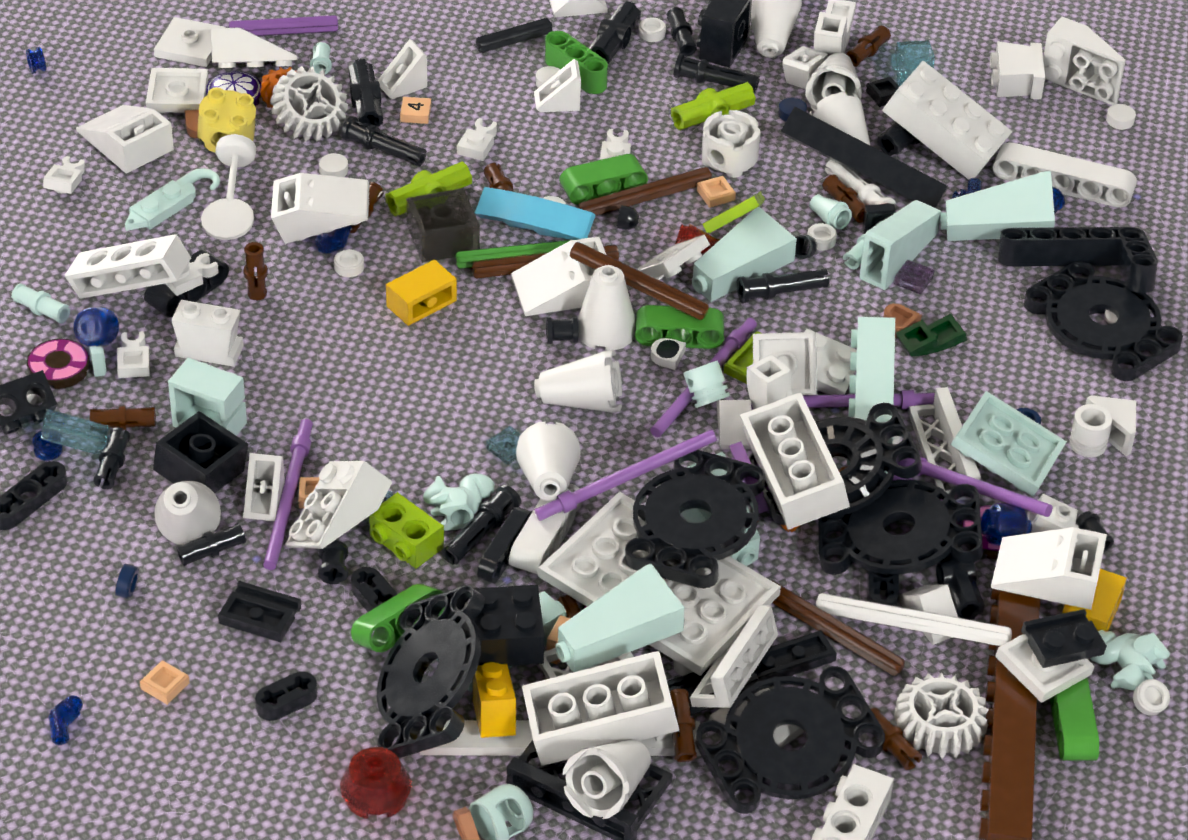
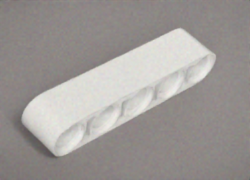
M1011 142L1004 143L1000 147L993 164L994 174L998 178L1007 181H1014L1040 172L1051 171L1053 192L1119 208L1126 207L1130 203L1137 184V178L1128 170Z

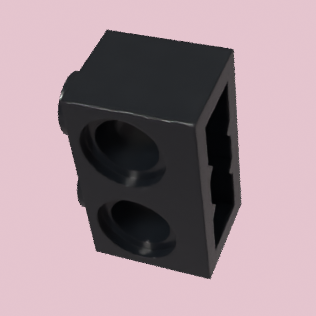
M43 370L0 385V405H8L13 411V414L10 416L0 414V432L3 431L5 435L20 430L22 428L21 424L32 420L34 424H38L52 417L51 414L54 413L58 404ZM36 394L41 397L43 403L41 405H32L28 402L27 395Z

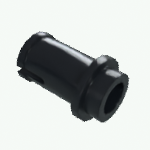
M1090 511L1082 513L1076 519L1078 528L1107 534L1103 552L1110 549L1114 540L1099 523L1100 517L1097 514H1092Z

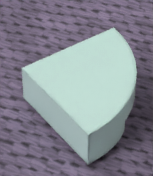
M89 346L94 377L104 376L107 372L103 347Z

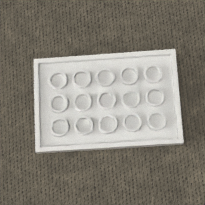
M619 491L538 567V577L585 606H589L637 572L631 569L625 560L626 544L630 540L638 538L633 525V505L635 500ZM638 516L641 526H644L645 521ZM638 550L633 552L632 555L636 558H644L649 553L644 550ZM730 556L717 560L719 577L717 583L710 588H697L663 578L685 607L684 631L649 645L699 676L737 639L759 605H770L780 595L781 586ZM668 559L663 564L674 567L679 565L680 562L676 559ZM708 568L695 570L696 574L702 576L709 575L712 572Z

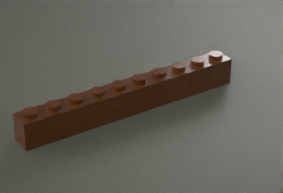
M991 588L990 599L996 600V605L991 604L989 624L1011 628V640L1022 635L1021 629L1025 621L1039 619V598ZM988 644V650H994V656H988L986 674L987 676H993L992 681H987L985 694L986 702H991V708H988L989 710L985 718L988 724L987 729H990V735L985 734L983 755L989 756V762H983L981 783H987V790L982 789L980 811H986V818L980 819L978 839L1032 840L1037 698L995 657L1000 646Z

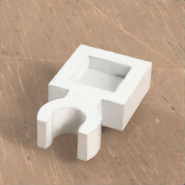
M477 119L475 130L467 128L457 144V154L484 161L494 145L497 123L493 121L491 126L483 127V119Z
M613 129L607 131V141H602L600 160L631 153V143H628V130H624L623 135L620 137L613 135Z
M69 156L62 159V166L54 164L44 176L43 188L51 189L61 194H72L82 181L85 160L81 159L78 163L73 164L70 163Z
M201 254L194 262L187 264L178 281L165 284L178 296L202 285V277L209 278L217 275L218 263L213 262L210 264L209 254Z
M140 331L139 338L136 340H129L127 332H123L121 335L122 347L117 348L118 378L150 376L149 346H146L144 332Z

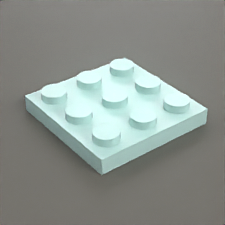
M985 391L951 445L963 455L971 457L985 466L991 473L998 474L1012 483L1018 490L1026 492L1033 497L1067 441Z

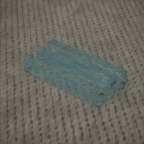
M47 409L43 419L41 439L100 455L101 450L106 448L109 426Z

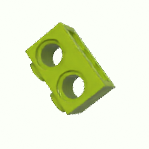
M398 492L384 501L379 509L369 516V532L373 540L378 544H383L394 552L399 560L406 561L415 569L444 548V525Z

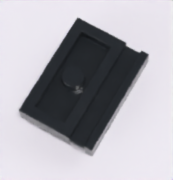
M238 581L237 589L235 592L232 591L218 614L219 624L282 642L295 619L296 612L301 609V599Z
M1085 609L1025 621L1023 623L1021 632L1027 635L1028 644L1042 668L1104 655L1107 645L1093 622L1088 621L1086 618L1087 612Z

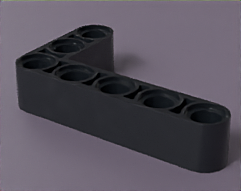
M1006 228L1000 234L998 261L1003 265L1013 267L1067 266L1076 261H1083L1092 266H1118L1127 287L1131 291L1149 293L1155 288L1158 260L1145 232L1139 228Z

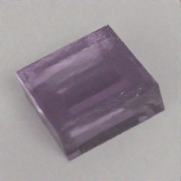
M907 260L896 274L894 285L921 295L933 279L935 270Z

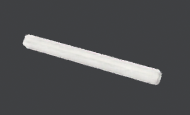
M825 593L819 594L816 600L818 608L834 616L1002 646L1011 641L1012 638L1011 628Z

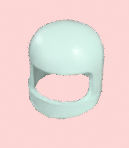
M503 784L495 787L473 801L469 806L477 832L484 840H509L512 836L524 832L531 824L534 815L529 797L518 786L512 784ZM509 821L512 826L507 827L505 822Z

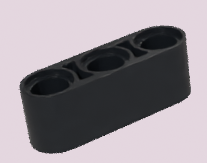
M199 250L191 255L189 262L192 263L199 255L208 253L210 264L213 262L218 263L217 275L209 278L202 277V285L178 296L166 284L149 286L144 293V300L167 317H173L181 300L197 302L220 286L229 274V266L208 251Z

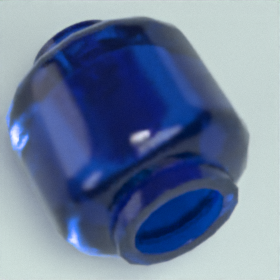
M89 307L76 315L73 331L81 344L87 347L95 345L96 347H103L111 344L116 339L119 333V321L113 311L106 307Z
M995 503L983 512L981 517L982 534L985 535L987 542L990 544L1001 546L1002 537L1031 533L1032 522L1028 519L1025 509L1010 504Z

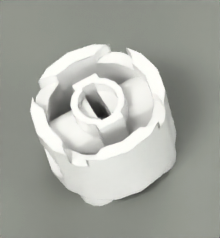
M729 110V115H722V111L709 116L703 125V165L724 172L733 178L740 177L743 171L753 167L759 155L760 129L758 128L757 120L749 114L737 110Z

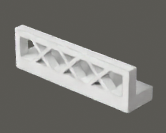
M948 387L936 388L933 404L909 406L908 414L921 452L927 462L937 465L935 462L940 457L952 464L948 468L949 470L980 480L981 476L975 460L963 455L951 445L962 428V424ZM934 415L936 421L930 425L920 420L919 416ZM932 435L943 440L944 443L938 447L927 440ZM931 477L933 485L945 491L943 486L945 482ZM961 497V498L957 499L956 501L970 500V499H972V498H970V497Z
M759 605L737 639L714 661L690 697L692 707L731 708L751 677V674L755 671L778 636L772 605Z

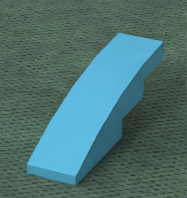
M484 187L475 210V214L480 218L503 221L511 227L530 229L539 235L569 240L588 238L596 216L593 212L566 204Z

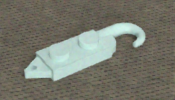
M200 168L190 171L176 181L168 182L129 207L130 214L125 222V230L144 227L151 230L194 202L196 190L193 183L200 179L208 178L213 181L209 187L210 190H215L220 184L219 175L211 169Z

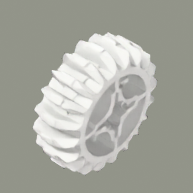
M302 66L298 68L297 72L291 69L286 76L283 75L279 78L277 85L274 86L272 91L273 95L270 99V104L273 105L271 109L272 114L278 115L276 124L284 123V132L292 130L294 132V139L299 134L303 135L305 142L311 136L316 142L322 136L327 139L331 136L332 132L339 130L340 124L346 118L345 113L348 109V104L345 101L347 94L341 93L342 84L334 85V76L325 77L324 70L320 71V73H315L313 66L309 68L308 72ZM310 98H312L310 107L308 110H306L308 101Z
M942 672L938 678H933L927 673L924 680L915 677L912 685H905L902 693L897 698L894 718L897 723L896 726L900 727L903 731V737L909 743L913 742L916 750L925 749L927 757L934 752L939 753L941 759H943L946 753H950L954 758H957L960 751L969 754L972 746L978 747L984 734L987 732L988 724L985 718L989 709L986 708V698L980 697L979 688H970L968 680L960 683L957 681L956 674L951 679L944 678Z

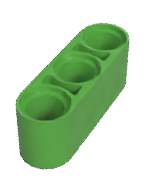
M563 31L549 32L545 37L546 64L561 70L573 59L577 60L581 77V89L590 94L603 93L607 89V61Z
M624 154L569 167L562 172L559 181L570 201L578 205L583 201L646 184L648 176L634 155Z
M646 305L640 307L636 312L635 338L640 344L645 346H652L658 339L669 338L685 342L686 348H717L724 341V315L718 309L709 308L705 318L698 320L671 306Z
M424 584L412 585L359 617L352 625L351 637L353 641L375 652L382 653L389 650L405 632L401 629L399 620L404 610L415 602L444 592ZM445 607L441 610L439 616L442 614V612L444 611Z
M1085 678L1049 698L1061 761H1097L1099 757L1098 730L1088 678Z

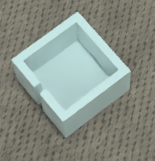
M187 358L168 380L173 427H178L198 411L236 436L246 425L247 416L246 404L243 402L245 399L243 377L213 367L207 363Z

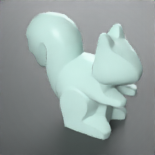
M474 473L465 476L460 481L459 487H446L442 478L437 476L435 481L424 492L423 500L429 505L436 506L430 510L431 515L445 516L441 522L444 525V531L459 530L465 528L473 520L474 515L479 510V506L482 504V499H487L494 493L495 483L486 475Z
M1098 631L1107 647L1104 655L1090 659L1101 665L1118 662L1122 668L1113 676L1114 680L1111 683V688L1135 690L1143 681L1153 679L1152 675L1156 671L1152 665L1160 670L1166 668L1163 659H1167L1170 653L1154 632L1145 635L1125 633L1116 636L1112 631Z

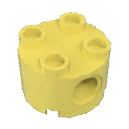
M217 87L209 90L208 95L199 104L197 134L199 141L201 139L204 142L206 149L216 153L218 140L231 134L243 135L254 141L256 107L253 104V97L247 93L223 90Z

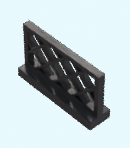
M533 740L519 758L513 757L507 765V784L518 786L526 793L530 800L613 840H636L638 828L670 785L673 777L672 773L650 764L643 778L650 776L659 782L655 787L641 789L638 784L628 802L639 801L641 808L636 815L622 809L610 818L602 819L603 817L593 816L590 818L584 816L572 806L564 791V786L567 785L566 781L558 776V774L563 773L566 763L557 765L552 763L542 768L528 764L531 759L538 758Z

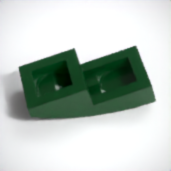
M952 314L929 325H926L922 319L896 333L897 338L910 356L929 355L967 341L965 331Z

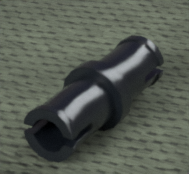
M674 7L667 12V19L671 25V36L677 41L680 53L685 56H691L697 50L692 37V27L686 22L683 10L679 7Z
M120 427L111 429L106 448L102 449L99 455L100 465L93 482L99 487L102 478H104L102 489H111L114 486L118 469L123 466L125 461L124 451L130 439V433L125 430L122 438H119L123 429Z
M237 523L213 534L210 531L206 532L204 537L181 546H176L182 565L186 566L210 555L212 558L217 557L219 552L246 543V538L241 525Z

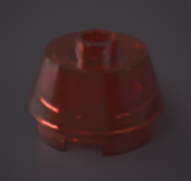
M370 747L359 751L353 756L341 778L340 791L348 808L354 814L365 819H369L368 814L381 815L387 813V817H391L398 813L406 804L411 791V778L395 753L382 747Z

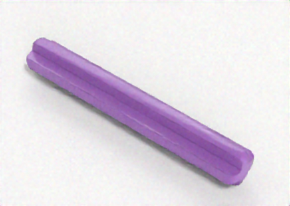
M331 15L240 20L229 22V28H242L257 36L338 31L337 16Z

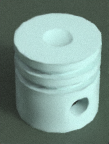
M718 360L683 372L690 393H694L692 399L697 401V404H694L695 408L730 396V393L725 391L728 387L723 385L725 379Z

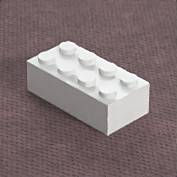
M922 61L903 82L882 110L971 182L1013 132L925 61Z
M801 392L740 415L749 446L759 467L764 471L765 481L788 530L850 507L844 481Z
M659 651L522 686L533 742L541 766L567 760L576 752L585 748L627 740L642 741L679 731Z

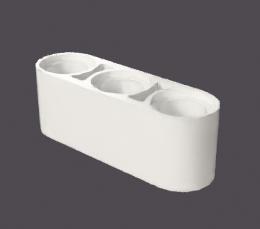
M540 498L539 502L537 503L534 509L543 506L551 501H546ZM576 509L567 513L561 511L541 521L538 520L533 510L511 548L509 565L538 575V567L558 550L571 528L576 515Z

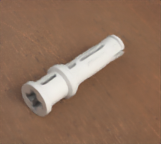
M831 159L827 162L826 167L828 168H825V172L829 175H836L848 188H853L858 193L857 197L865 205L894 204L896 208L895 200L891 197H885L877 185L866 183L854 171Z

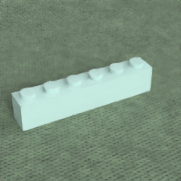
M858 317V329H851V348H857V352H851L850 371H856V375H850L849 394H855V398H849L848 417H855L866 421L869 410L874 405L883 402L894 405L895 318ZM881 415L876 421L884 423L889 421L892 416ZM893 437L887 443L893 444Z

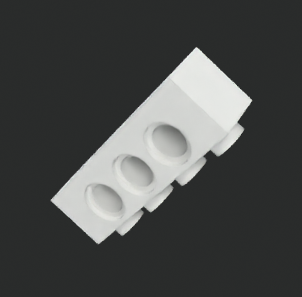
M177 234L80 252L65 274V277L78 297L82 299L176 282L189 263L191 256Z
M853 764L848 777L841 776L835 793L838 796L836 802L829 801L823 816L825 824L822 829L816 828L811 840H872L890 802L894 778Z

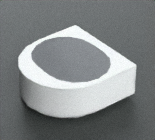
M669 338L658 339L651 346V359L661 367L676 370L686 350V343Z

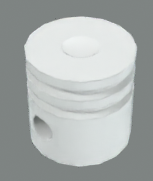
M1096 404L1082 405L1076 410L1069 439V445L1074 452L1091 458L1100 456L1105 452L1112 426V415L1106 408Z

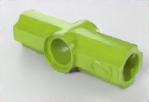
M748 82L719 92L713 88H707L700 92L695 100L671 108V117L674 126L678 130H682L705 122L709 116L716 112L722 111V115H729V110L738 111L755 105L756 96L754 95L753 87Z
M463 161L433 174L429 170H422L412 178L410 184L385 194L386 203L390 212L395 217L424 204L432 208L438 207L445 201L449 193L472 184V175L468 166Z

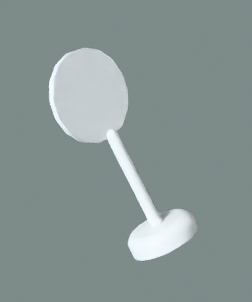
M226 135L221 137L216 145L217 158L223 164L230 166L227 197L210 203L204 209L201 216L202 228L215 239H237L245 235L254 223L251 207L240 199H234L237 168L251 164L255 159L257 149L255 143L243 135Z

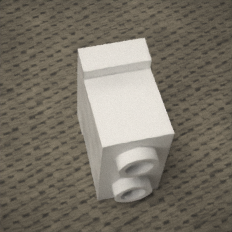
M997 41L996 52H991L990 69H992L991 86H996L997 97L1030 96V99H1041L1045 81L1042 44L1030 43V46Z
M181 300L171 320L177 337V342L174 346L175 357L191 358L198 361L234 367L243 348V337L237 336L241 310Z

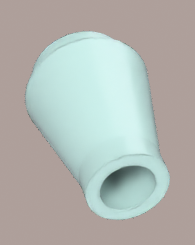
M820 194L815 195L810 201V209L834 229H843L849 224L852 212L846 203L823 197Z

